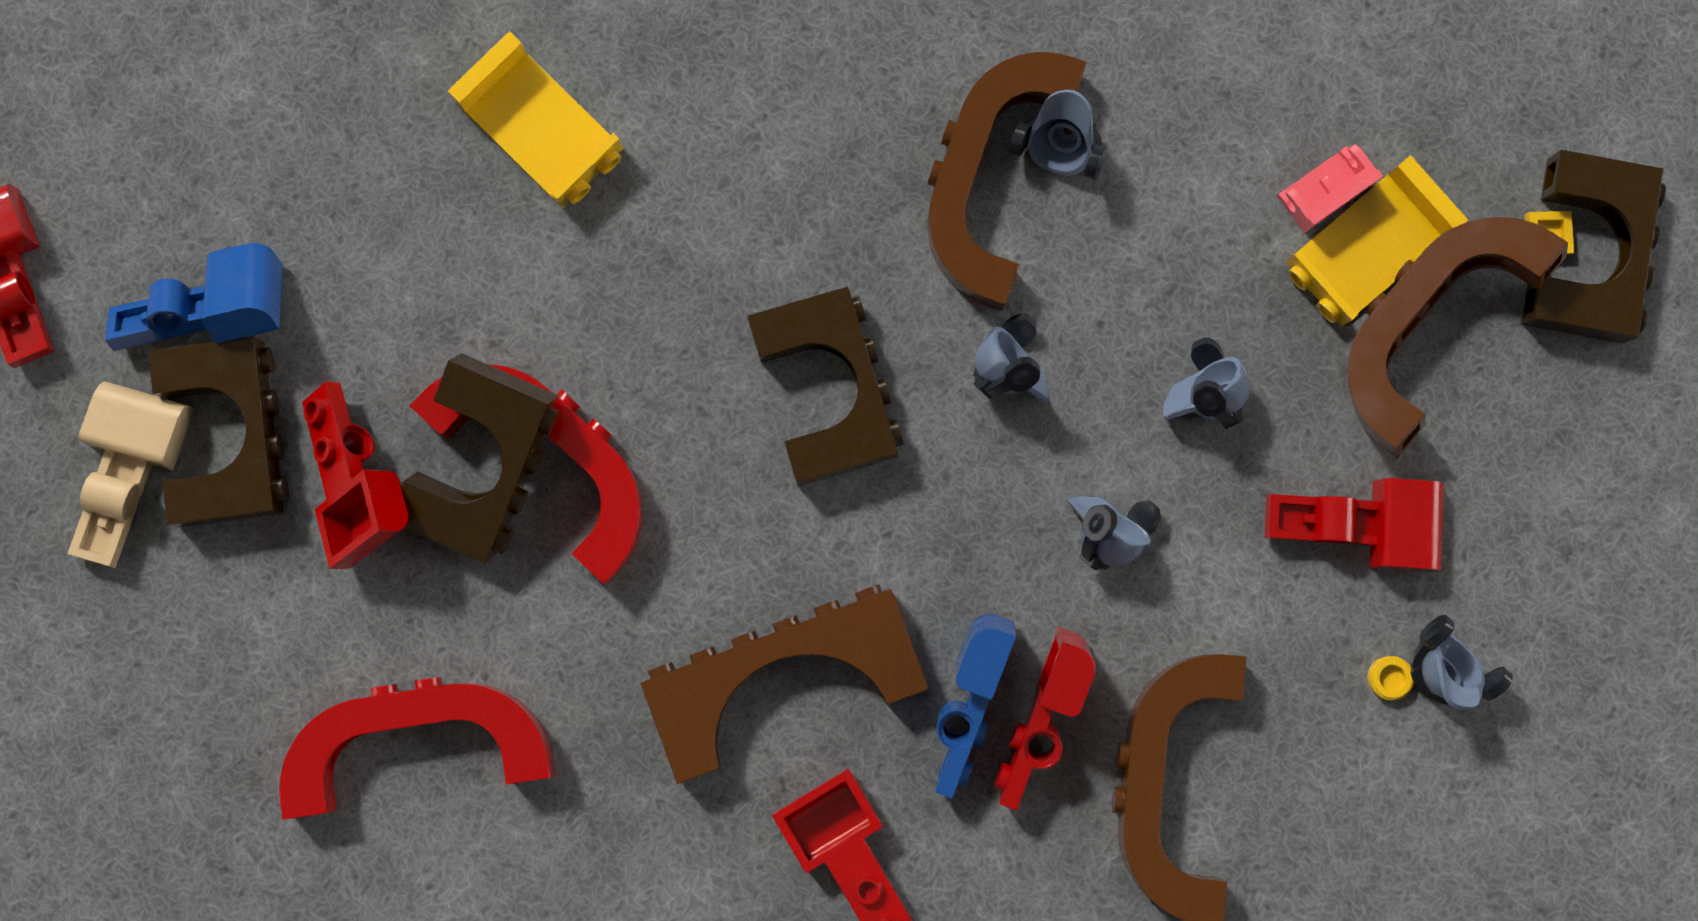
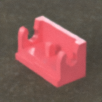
M1354 144L1350 148L1348 146L1344 147L1327 161L1283 190L1277 197L1305 234L1373 186L1383 175L1379 169L1377 170L1362 149Z

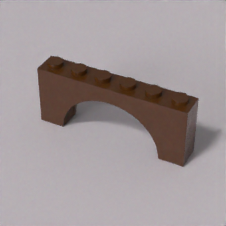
M877 584L856 592L857 601L841 607L839 601L835 600L814 608L816 617L800 623L797 615L772 624L775 632L758 638L756 631H752L731 639L733 648L717 654L713 646L689 655L692 662L689 665L675 669L673 662L649 670L650 679L640 684L676 783L685 782L721 767L717 747V734L725 706L732 694L749 676L774 661L786 657L809 654L829 656L843 660L861 670L873 681L887 705L928 690L929 687L892 589L882 592L880 585Z

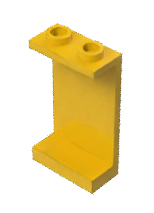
M510 31L448 90L455 103L562 208L569 201L573 205L581 201L591 189L588 183L600 171L604 175L609 173L622 158L619 154L623 150L620 139L614 133L610 135L527 54L523 44Z
M1410 155L1285 262L1290 267L1288 275L1298 288L1304 291L1309 289L1319 300L1316 306L1325 319L1331 323L1337 321L1341 326H1344L1358 316L1362 309L1395 282L1398 271L1408 260L1411 259L1415 262L1434 240L1450 229L1466 223L1468 219Z

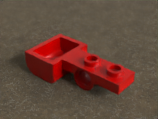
M7 184L0 187V346L7 365L17 368L55 352L20 256L39 248L40 244L18 189L12 184Z
M325 381L302 401L304 418L308 424L313 444L314 458L318 464L326 500L314 510L329 569H350L401 531L408 522V512L399 478L394 472L363 470L362 463L374 453L375 445L373 438L365 428L351 423L341 383Z
M1383 478L1373 481L1372 501L1341 496L1311 497L1268 494L1266 495L1264 538L1371 546V568L1441 571L1444 483L1427 480Z
M1058 626L1036 686L1037 692L1025 724L1017 722L1013 731L1009 747L1014 748L1015 751L1010 765L1002 763L995 781L994 788L1000 790V805L1017 811L1032 768L1047 769L1059 761L1062 755V743L1058 729L1050 722L1053 712L1056 711L1070 717H1075L1082 710L1095 674V664L1086 640L1076 632ZM1046 735L1053 740L1051 749L1045 753H1037L1031 750L1029 743L1035 736Z
M849 768L772 813L774 821L804 872L808 873L825 862L859 921H913L864 839L883 826Z

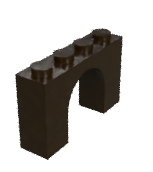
M1560 150L1547 159L1541 200L1584 208L1599 214L1610 224L1615 232L1619 245V257L1613 273L1604 283L1585 284L1549 277L1539 290L1527 284L1521 325L1618 343H1625L1639 337L1647 321V311L1643 308L1645 292L1648 291L1653 280V268L1649 266L1651 250L1655 248L1660 234L1659 226L1655 225L1657 210L1661 207L1666 194V186L1662 183L1664 168L1567 150Z
M847 286L747 316L761 363L805 350H824L837 355L845 361L856 379L857 399L846 418L833 427L784 441L797 487L898 457L897 447L904 445L897 420L889 422L884 405L891 404V399L884 378L876 380L872 364L879 361L872 337L864 339L859 323L866 321V317L859 296L851 298Z
M251 336L217 344L215 342L149 350V366L152 393L154 395L171 399L207 393L226 394L241 409L246 425L243 447L235 460L226 468L209 475L162 481L167 525L181 528L284 513L283 502L289 501V486L286 477L280 476L278 459L284 458V443L281 434L275 433L273 416L279 415L280 407L277 393L275 390H270L268 373H273L275 369L271 348L265 347V342Z
M463 353L448 360L433 401L475 419L491 431L502 453L501 475L493 489L481 493H470L416 472L404 480L401 485L408 512V522L404 528L483 563H487L497 552L503 554L513 535V530L508 528L512 515H518L521 512L528 497V491L523 489L529 474L533 476L536 473L543 459L544 451L539 450L544 434L549 436L557 423L560 412L554 408L559 396Z

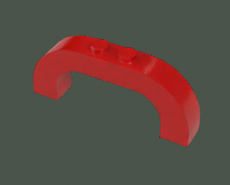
M490 365L551 392L538 380L522 371L506 366ZM440 377L430 384L409 407L441 436L449 440L470 417L433 401L442 378ZM561 389L556 394L559 398L554 408L560 412L552 433L548 437L593 478L601 499L600 515L595 527L571 555L603 584L609 585L628 563L638 544L643 522L642 497L632 470L621 455L607 443L612 435L594 418L586 424L577 416L575 412L580 406Z
M441 677L416 680L414 681V690L398 692L397 684L371 687L370 697L348 700L324 710L314 717L297 735L286 754L280 776L279 796L282 820L324 814L337 810L333 781L336 761L342 750L351 741L364 734L449 720L474 722L484 727L496 740L502 755L506 785L556 776L551 744L542 724L524 703L513 695L489 685L478 683L442 685Z

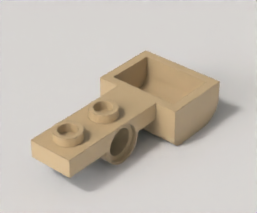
M107 381L99 384L92 396L81 426L79 441L105 452L98 471L92 472L83 485L80 495V507L83 509L67 554L116 568L152 465L174 470L194 408Z

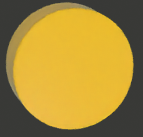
M1396 656L1381 657L1374 661L1368 670V685L1379 698L1399 700L1409 694L1413 687L1414 681L1410 673L1411 666L1405 660Z

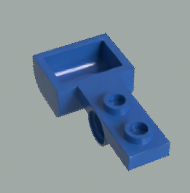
M248 243L210 252L207 255L205 286L190 289L186 284L175 279L155 281L150 286L148 299L109 308L105 341L113 351L204 330L208 331L216 344L278 330L280 325L283 264L271 248L258 243Z
M985 614L972 622L956 666V683L961 689L969 691L970 694L966 702L958 700L948 702L938 713L937 736L941 743L949 749L936 781L935 792L951 799L956 787L965 788L969 779L973 763L968 762L967 758L972 745L980 748L984 740L989 722L982 719L990 699L992 700L1016 638L1015 624L1012 620L995 614ZM955 715L964 717L970 724L969 728L961 734L949 732L944 725L949 717Z

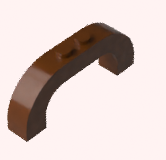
M1052 52L1026 53L1007 59L991 68L976 82L964 101L957 122L949 120L941 145L947 146L948 149L943 162L935 160L927 183L934 186L927 220L928 238L934 259L943 275L958 291L975 302L1003 311L1019 263L995 256L979 247L970 236L965 223V206L991 129L998 117L1012 106L1027 102L1044 104L1045 100L1057 91L1066 89L1077 91L1087 64L1086 61Z
M1510 217L1482 218L1463 223L1445 232L1434 240L1415 262L1410 259L1401 267L1395 277L1396 285L1387 295L1384 293L1379 294L1367 310L1369 317L1359 329L1348 359V383L1356 415L1367 433L1380 446L1396 458H1399L1426 425L1425 413L1409 403L1394 390L1387 376L1388 368L1398 349L1449 288L1460 277L1471 271L1495 268L1510 272L1536 290H1539L1566 258L1568 242L1550 230L1526 220Z
M1225 654L1197 655L1177 661L1160 671L1147 683L1136 699L1128 720L1126 741L1118 742L1116 768L1123 769L1121 787L1115 786L1113 789L1112 813L1119 814L1118 839L1124 864L1133 881L1149 899L1171 915L1185 921H1224L1227 881L1220 877L1182 872L1170 863L1162 849L1160 842V820L1168 734L1177 714L1192 702L1206 698L1243 701L1246 656Z

